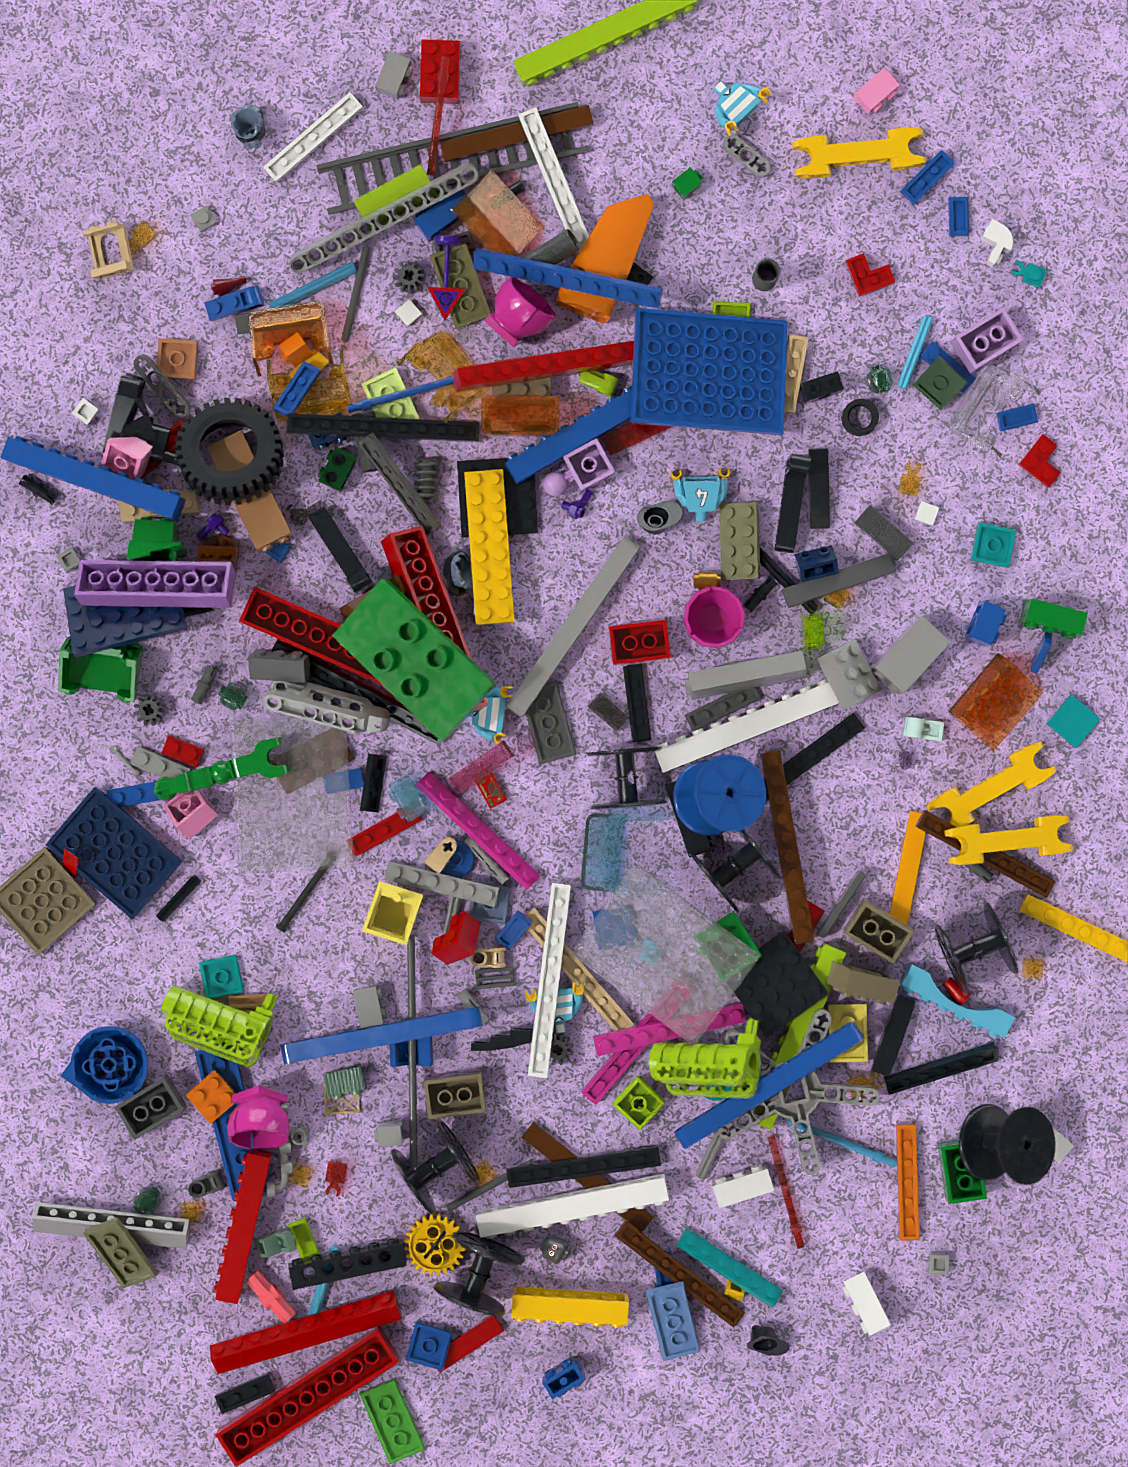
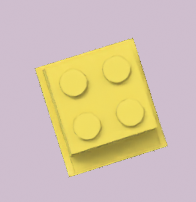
M379 881L362 931L407 945L423 895Z

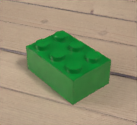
M1028 599L1024 601L1019 623L1024 624L1023 627L1035 630L1041 628L1043 633L1045 631L1052 633V635L1053 633H1061L1060 637L1076 639L1077 636L1083 635L1088 613L1036 599Z
M959 1140L937 1143L945 1200L948 1204L987 1199L985 1181L971 1175L963 1164L959 1150Z

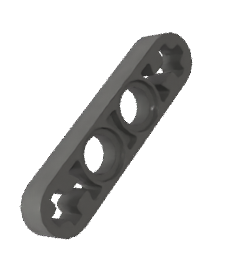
M141 354L137 356L133 366L139 375L175 416L180 418L187 416L191 410V405L148 355ZM139 359H140L141 361L146 360L147 363L145 364V366H146L148 369H150V368L152 367L154 370L150 371V372L146 375L145 372H147L148 370H147L146 367H144V366H143V367H140V366H139V364H140ZM153 373L161 377L160 383L155 384L152 382L151 375ZM164 389H171L174 393L173 398H166L164 396ZM178 397L179 400L172 405L171 402ZM178 404L180 406L185 405L184 411L179 412L177 410L179 408Z

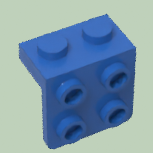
M432 1036L416 1039V1065H433ZM408 1041L389 1044L390 1067L409 1065Z

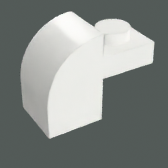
M992 219L981 238L982 241L994 247L985 263L990 267H993L995 263H1000L1004 255L1001 251L1008 254L1013 246V237L1010 230L1005 225Z

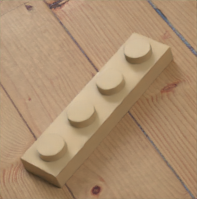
M789 335L786 351L785 413L795 414L808 337Z

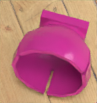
M509 277L496 294L495 313L489 315L484 321L514 347L523 343L527 337L538 335L548 328L555 318V312L549 303L529 285L517 278Z
M711 586L710 589V587H706L696 591L685 604L683 624L686 632L692 640L702 647L718 649L729 645L741 634L742 630L740 629L744 628L745 612L740 599L727 588Z
M258 1085L232 1096V1102L239 1105L229 1117L227 1128L230 1143L237 1147L251 1149L252 1130L253 1149H271L281 1147L288 1142L290 1133L288 1115L281 1107L282 1104L287 1103V1095Z

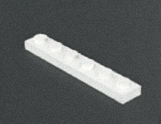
M349 92L263 166L264 170L277 183L360 112L363 106Z

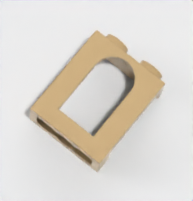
M117 221L107 222L106 226H93L89 228V231L82 232L84 236L89 238L95 269L90 270L92 278L101 280L135 271L125 225ZM108 233H113L118 239L122 261L106 265L102 249V238Z

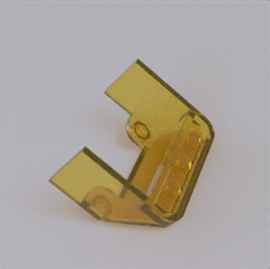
M443 331L413 345L396 363L400 366L410 361L417 370L428 369L436 380L451 377L457 367L474 365L451 336ZM454 384L444 386L443 388L450 395V398L447 400V407L450 413L443 421L447 423L462 414L484 396L490 387L456 392Z
M343 349L339 350L340 365L332 366L329 369V378L315 381L295 414L334 415L339 412L342 414L349 413L347 405L352 404ZM269 359L267 360V381L273 405H275L290 383L291 378L285 373L274 374L271 360ZM275 411L279 421L287 422V417Z

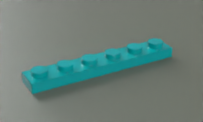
M688 1228L684 1229L676 1244L677 1247L769 1307H775L783 1291L782 1289Z

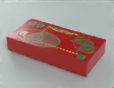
M489 766L472 775L490 809L507 800Z

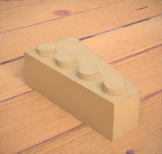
M163 489V491L169 493L170 489ZM174 490L181 493L180 497L186 500L180 516L201 513L200 500L196 492ZM119 501L121 521L125 524L134 523L135 519H141V517H150L153 520L166 518Z

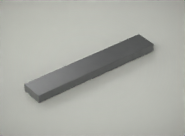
M374 433L362 438L358 444L417 524L423 526L426 535L438 530L441 524Z
M888 553L840 569L839 574L802 582L784 588L781 592L787 607L791 608L895 573L896 568Z

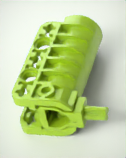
M173 985L164 998L161 1011L166 1017L165 1027L173 1039L245 1067H252L257 1063L268 1038L274 1019L272 1010L278 997L267 993L262 1007L257 1006L255 1012L250 1011V1013H246Z

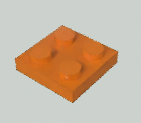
M215 1069L185 1096L211 1124L234 1104L232 1096L236 1092Z

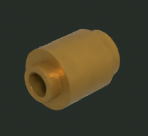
M698 571V573H694V588L701 590L706 587L711 589V586L721 587V575H717V571Z

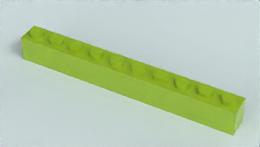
M643 0L513 60V66L522 86H533L538 83V79L543 77L546 79L556 74V71L560 69L563 71L567 70L577 61L585 62L590 59L592 54H602L608 50V47L612 45L619 46L625 42V39L631 36L632 38H637L643 34L642 31L647 29L654 30L660 26V23L664 21L671 22L677 18V15L683 12L684 14L691 13L695 10L694 7L697 6V0Z
M823 942L822 946H818L815 952L817 959L814 964H810V967L830 993L832 986L827 983L832 962L843 963L846 952ZM829 994L785 1025L787 1027L786 1032L780 1035L777 1042L780 1046L777 1052L774 1051L771 1059L776 1064L796 1056L813 1013L817 1009L824 1007ZM790 1085L782 1090L784 1099L787 1095ZM757 1105L754 1109V1112L756 1114H762L765 1110V1107L762 1105ZM774 1112L756 1124L772 1130L778 1114Z

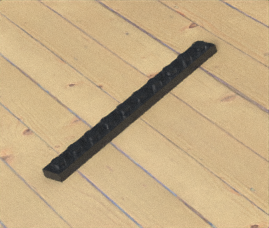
M287 413V434L366 437L374 433L377 438L479 442V422Z
M277 639L271 652L282 650L285 653H292L300 650ZM310 656V679L327 688L368 698L374 706L387 709L390 713L391 721L437 745L441 743L402 703Z

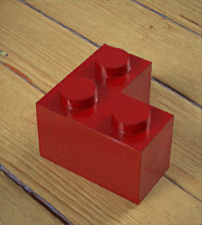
M465 911L452 916L448 933L434 939L431 954L446 965L474 955L481 922Z

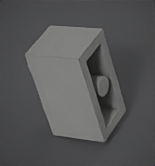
M389 51L375 85L376 91L398 100L399 95H403L405 92L406 84L404 82L406 78H410L413 71L411 59Z
M377 985L354 989L353 994L360 1028L384 1024V1019H387L385 1007L382 1008L380 1000H383L382 990L378 989Z
M403 1120L380 1121L378 1127L374 1130L375 1142H378L379 1147L403 1144Z

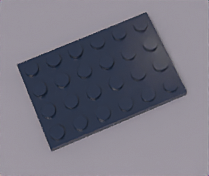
M76 585L63 588L74 657L188 629L184 607L80 605L74 595Z
M97 786L90 791L45 844L62 860L64 849L78 858L77 873L132 920L183 862L119 805L115 804Z

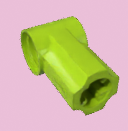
M589 371L581 373L578 382L596 389L598 393L606 394L605 396L611 398L620 380L606 373Z

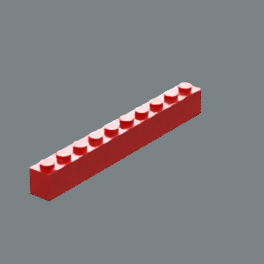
M634 340L457 367L452 373L456 392L633 365Z
M393 1290L210 1345L211 1362L217 1374H221L402 1320L400 1304Z

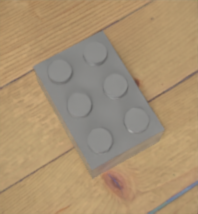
M856 639L817 658L843 710L860 703L882 690Z

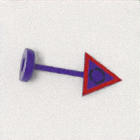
M435 236V243L445 246L444 288H427L443 319L446 320L465 290L448 288L450 246L460 245L461 237Z

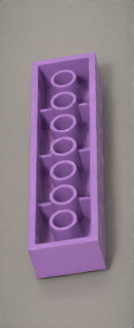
M80 560L74 595L80 605L231 608L236 572L231 562Z

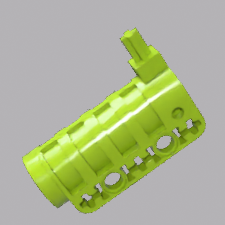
M754 1019L747 1020L745 1034L739 1033L737 1044L656 1042L652 1046L649 1055V1069L652 1078L655 1081L666 1084L667 1090L675 1096L751 1098L756 1093L761 1068L759 1053L761 1040L756 1035L759 1021ZM690 1085H697L696 1089L689 1090ZM725 1086H733L730 1091H724Z

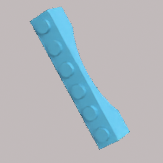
M911 963L900 981V984L904 986L902 990L912 995L916 992L921 995L920 999L928 1003L931 1000L938 1003L937 1008L945 1012L949 1009L955 1012L953 1016L963 1021L965 1018L971 1020L972 1026L980 1030L984 1027L989 1030L988 1034L996 1038L999 1036L1005 1038L1015 1019L1014 1016L997 1007L974 1009L952 1002L939 991L930 973Z

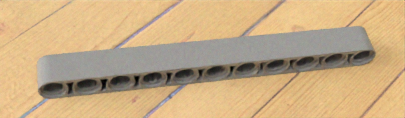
M465 163L293 253L290 257L291 270L295 273H303L473 184L478 179L476 167L471 163ZM468 169L474 171L473 176L470 178L464 176V172ZM449 179H456L457 183L455 186L449 187L446 184ZM434 187L440 190L439 194L435 196L429 193L430 189ZM416 196L423 199L418 205L412 202ZM402 205L406 209L403 213H397L395 208ZM385 214L389 218L386 222H380L378 217ZM368 223L372 227L369 231H363L361 226ZM347 232H351L355 236L352 240H347L344 238V235ZM330 241H334L338 245L336 248L330 249L327 244ZM318 250L321 254L319 257L314 258L310 255V252ZM301 259L304 263L298 267L293 264V261Z
M627 536L623 537L506 706L508 709L521 718L525 715L639 551L640 545Z

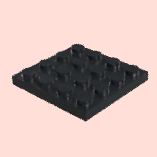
M507 458L457 461L461 538H469L464 472L503 469L508 535L538 534L535 475L516 485L505 466V463L508 461Z
M785 930L758 948L762 957L725 979L751 1018L759 1021L758 1028L765 1038L775 1033L829 994Z

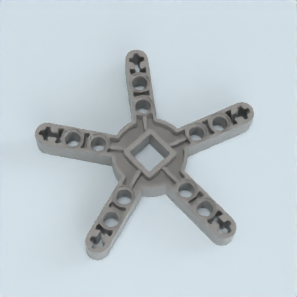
M820 1008L813 1013L797 1054L825 1038L832 1020L830 1013L826 1009ZM823 1013H825L824 1016L827 1019L826 1021H821L820 1026L823 1028V1030H821L820 1028L814 1026V1024L818 1026L820 1020L817 1018L818 1015L822 1016ZM735 1029L727 1031L724 1038L726 1044H737L734 1041L730 1043L729 1037L731 1035L733 1037L735 1035L739 1036L740 1032ZM818 1031L820 1033L819 1039L811 1040V1032ZM759 1049L760 1059L768 1061V1066L765 1069H760L762 1076L786 1062L783 1061L776 1064ZM812 1071L800 1078L804 1096L784 1100L781 1090L758 1104L765 1107L762 1114H756L754 1112L755 1107L742 1114L748 1117L747 1123L740 1124L738 1122L739 1117L734 1119L738 1127L737 1129L732 1126V1122H729L724 1126L727 1128L731 1127L729 1129L730 1133L723 1132V1127L718 1129V1133L722 1139H732L775 1112L791 1120L801 1166L806 1174L815 1175L819 1172L820 1163L808 1114L817 1107L819 1102L873 1106L879 1101V1093L872 1086L820 1082L816 1073ZM829 1088L836 1089L835 1096H826L827 1090ZM851 1089L854 1090L855 1096L852 1099L846 1098V1092ZM859 1090H861V1093L863 1095H869V1092L871 1091L874 1097H871L870 1100H868L866 1096H860ZM799 1123L807 1125L806 1129L802 1132L796 1130ZM808 1141L811 1143L809 1150L801 1149L803 1142ZM806 1156H810L813 1162L812 1169H809L807 1166L809 1163Z

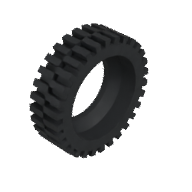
M224 398V403L220 404L219 399L213 400L215 405L211 407L207 402L203 404L205 410L201 411L198 407L194 410L195 417L191 414L187 417L188 424L183 422L181 425L183 432L178 431L177 434L179 441H176V456L186 483L188 482L192 491L195 489L198 496L204 495L205 500L209 502L213 497L214 503L219 505L221 500H224L225 506H231V500H235L236 505H241V499L244 498L249 503L252 501L251 496L254 494L258 499L262 496L260 490L263 489L267 493L270 490L269 483L272 485L276 483V476H280V467H283L284 450L278 426L275 425L272 416L269 417L265 409L261 412L260 406L256 403L252 408L251 401L245 400L244 404H242L240 398H235L234 403H231L230 398ZM225 426H242L251 429L258 442L257 452L252 461L242 469L232 472H222L208 466L201 457L200 445L203 439L214 430Z

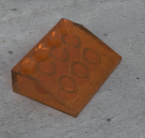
M492 169L450 209L486 250L517 257L543 228L540 222Z
M997 653L948 712L962 726L994 751L1043 692L1009 659Z

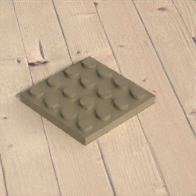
M47 847L41 849L0 886V913L37 955H40L97 904Z

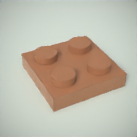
M158 338L157 366L170 379L196 380L198 341Z

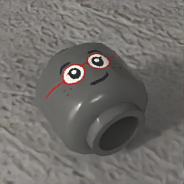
M555 1235L546 1237L540 1248L542 1256L555 1264L560 1263L562 1260L566 1261L570 1253L568 1242Z

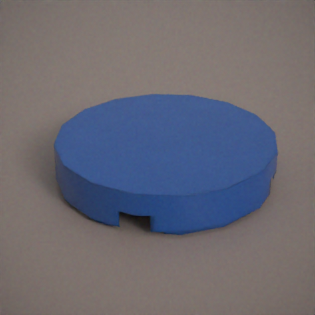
M456 840L457 849L441 872L454 877H462L472 869L474 853L466 843ZM449 842L448 844L444 843L445 850H453V848L451 847V842Z

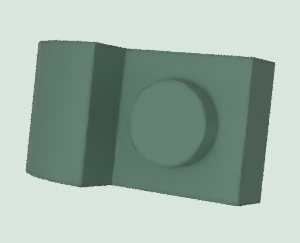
M289 1228L280 1229L254 1239L260 1257L269 1258L280 1252H291L296 1249V1239Z

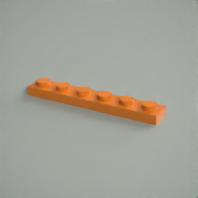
M896 1124L899 1240H919L916 1124Z

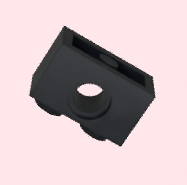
M838 371L800 384L805 404L841 393L844 390Z

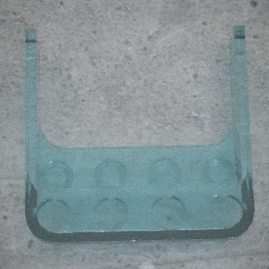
M606 813L590 814L586 819L581 872L582 886L585 889L594 891L657 896L656 890L633 889L622 886L619 875L625 823L629 820L663 823V818Z

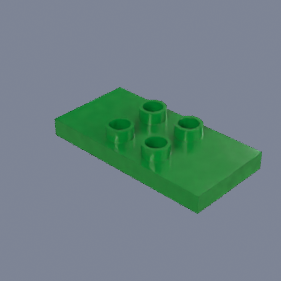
M381 578L332 635L441 742H445L451 737L497 685L387 578Z

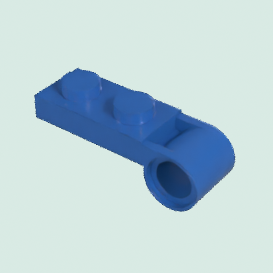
M258 285L204 302L210 321H215L247 309H256V306L259 308L265 305Z

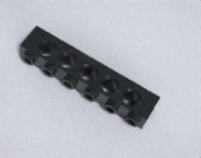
M391 1238L386 1240V1243L381 1244L379 1242H372L367 1247L362 1248L360 1246H353L344 1252L334 1250L330 1252V1255L325 1256L315 1254L311 1256V1259L303 1260V1258L293 1259L292 1263H288L292 1289L297 1290L407 1266L402 1239ZM382 1251H389L390 1256L383 1259L380 1257V1253ZM363 1255H370L371 1260L365 1263L361 1261V1257ZM350 1259L353 1263L346 1267L342 1265V1261ZM331 1263L334 1267L332 1270L327 1271L323 1268V1265ZM312 1267L315 1271L313 1274L307 1275L304 1269Z

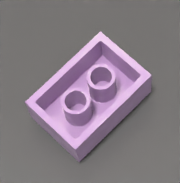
M1003 307L955 336L950 342L971 374L1017 346L1024 339Z

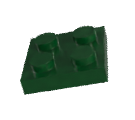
M939 355L916 380L913 386L936 407L942 410L968 381Z

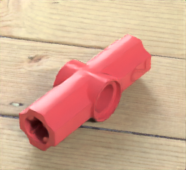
M259 1269L246 1279V1283L258 1295L262 1305L267 1309H271L282 1323L288 1322L296 1314L297 1311L284 1298L282 1291L278 1290L277 1285L274 1283L271 1284Z

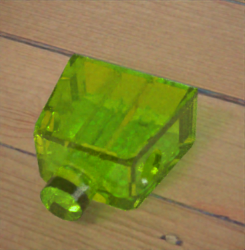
M820 613L801 614L802 651L822 650L824 646L823 616Z

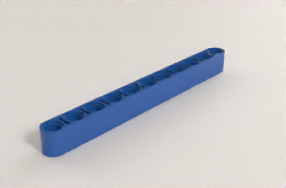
M478 1006L294 1041L290 1044H281L280 1048L283 1062L288 1064L483 1026Z
M854 1021L849 1022L760 1077L756 1093L751 1098H726L674 1131V1134L684 1149L692 1146L864 1039L862 1033Z

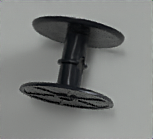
M662 747L587 752V756L615 755L617 777L614 780H617L619 802L592 805L590 809L626 808L667 803L665 799L638 800L636 779L639 776L636 775L634 753L660 751ZM631 771L633 772V784L628 780V775Z
M745 830L738 832L747 844L732 857L728 856V860L712 873L708 871L694 853H689L711 883L737 913H739V908L723 888L737 876H743V872L758 859L765 864L776 878H782Z
M985 903L983 909L990 933L976 939L971 937L969 942L953 948L942 927L939 924H934L935 934L947 965L958 987L965 996L969 990L961 966L976 959L981 961L983 956L999 950L1010 971L1014 974L1019 973L1009 939L989 903Z
M982 1104L970 1111L960 1130L959 1150L961 1159L969 1173L979 1180L992 1181L1006 1173L1011 1180L1018 1184L1032 1185L1045 1177L1052 1166L1055 1156L1056 1143L1052 1125L1046 1115L1034 1107H1020L1008 1115L1005 1110L997 1105Z
M440 1118L437 1119L436 1125L447 1148L434 1157L429 1156V1160L416 1169L410 1167V1162L399 1150H391L392 1158L405 1183L419 1203L431 1215L435 1214L436 1207L425 1185L438 1176L443 1177V1173L456 1164L461 1167L475 1184L481 1183L479 1174L470 1157L451 1129Z
M455 1231L453 1233L454 1240L462 1247L476 1254L472 1266L467 1269L469 1274L465 1285L440 1281L434 1284V1290L445 1299L466 1309L491 1316L505 1315L506 1310L504 1306L496 1299L483 1293V1289L487 1279L491 1278L489 1273L494 1261L509 1265H521L525 1262V1258L514 1249L500 1242L486 1239V1237L480 1238V1235Z

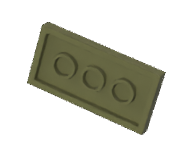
M466 242L450 248L448 288L465 289L450 312L455 329L486 319L491 315L476 270L473 269L474 265ZM445 250L429 255L442 288H444Z
M759 503L720 504L721 581L760 579Z
M118 1217L84 1230L83 1235L122 1288L156 1277L157 1270Z

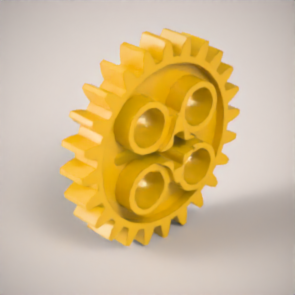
M438 1213L437 1218L430 1214L429 1219L423 1215V1221L421 1222L419 1219H416L417 1226L411 1224L410 1228L412 1231L406 1232V1235L410 1237L404 1239V1242L409 1244L404 1247L405 1251H409L406 1254V1258L412 1257L410 1265L416 1263L415 1270H418L420 1267L423 1268L422 1274L427 1270L430 1276H432L433 1271H436L437 1276H440L442 1270L447 1274V1268L453 1271V1263L459 1265L460 1261L458 1258L464 1257V1254L460 1251H465L466 1248L459 1245L453 1238V1233L459 1230L460 1224L454 1226L455 1219H452L450 1222L447 1221L448 1215L444 1219H441L440 1213ZM430 1227H435L438 1229L439 1233L437 1235H431L428 1232V1229ZM446 1231V1234L440 1239L438 1247L435 1246L430 1255L424 1258V1255L431 1249L432 1243H435L441 1233ZM445 1239H451L454 1245L451 1247H447L444 1245L443 1241ZM419 1242H423L426 1244L427 1248L425 1250H419L416 1244ZM439 1254L442 1260L435 1262L432 1260V1255Z

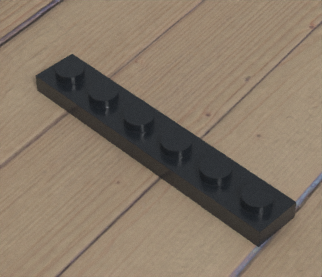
M990 1043L891 1074L889 1077L884 1076L888 1095L997 1062L996 1047L994 1043Z

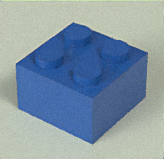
M987 601L979 602L964 638L984 647L991 646L992 643L995 644L1000 634L997 632L999 626H1003L1007 615H1005L1006 609Z

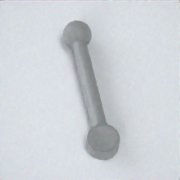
M111 746L109 749L110 752L115 753L121 759V761L132 771L133 776H139L140 771L138 769H135L118 752L116 746Z

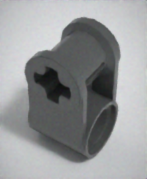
M215 1169L195 1178L188 1187L190 1196L200 1198L226 1188L227 1184L223 1182L220 1174L221 1169ZM200 1184L203 1190L196 1192L193 1189V1185Z

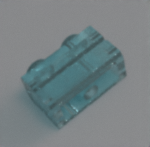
M409 775L389 784L390 792H388V795L393 803L397 802L399 808L396 810L401 819L405 817L410 822L428 812Z

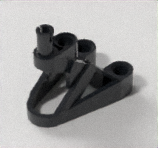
M130 373L122 375L110 417L103 454L109 438L132 436L145 440L149 445L153 446L150 455L151 461L160 464L164 461L179 466L178 460H176V453L166 450L171 429L154 424V418L150 415L142 398L145 380L140 376ZM137 406L143 416L128 424Z

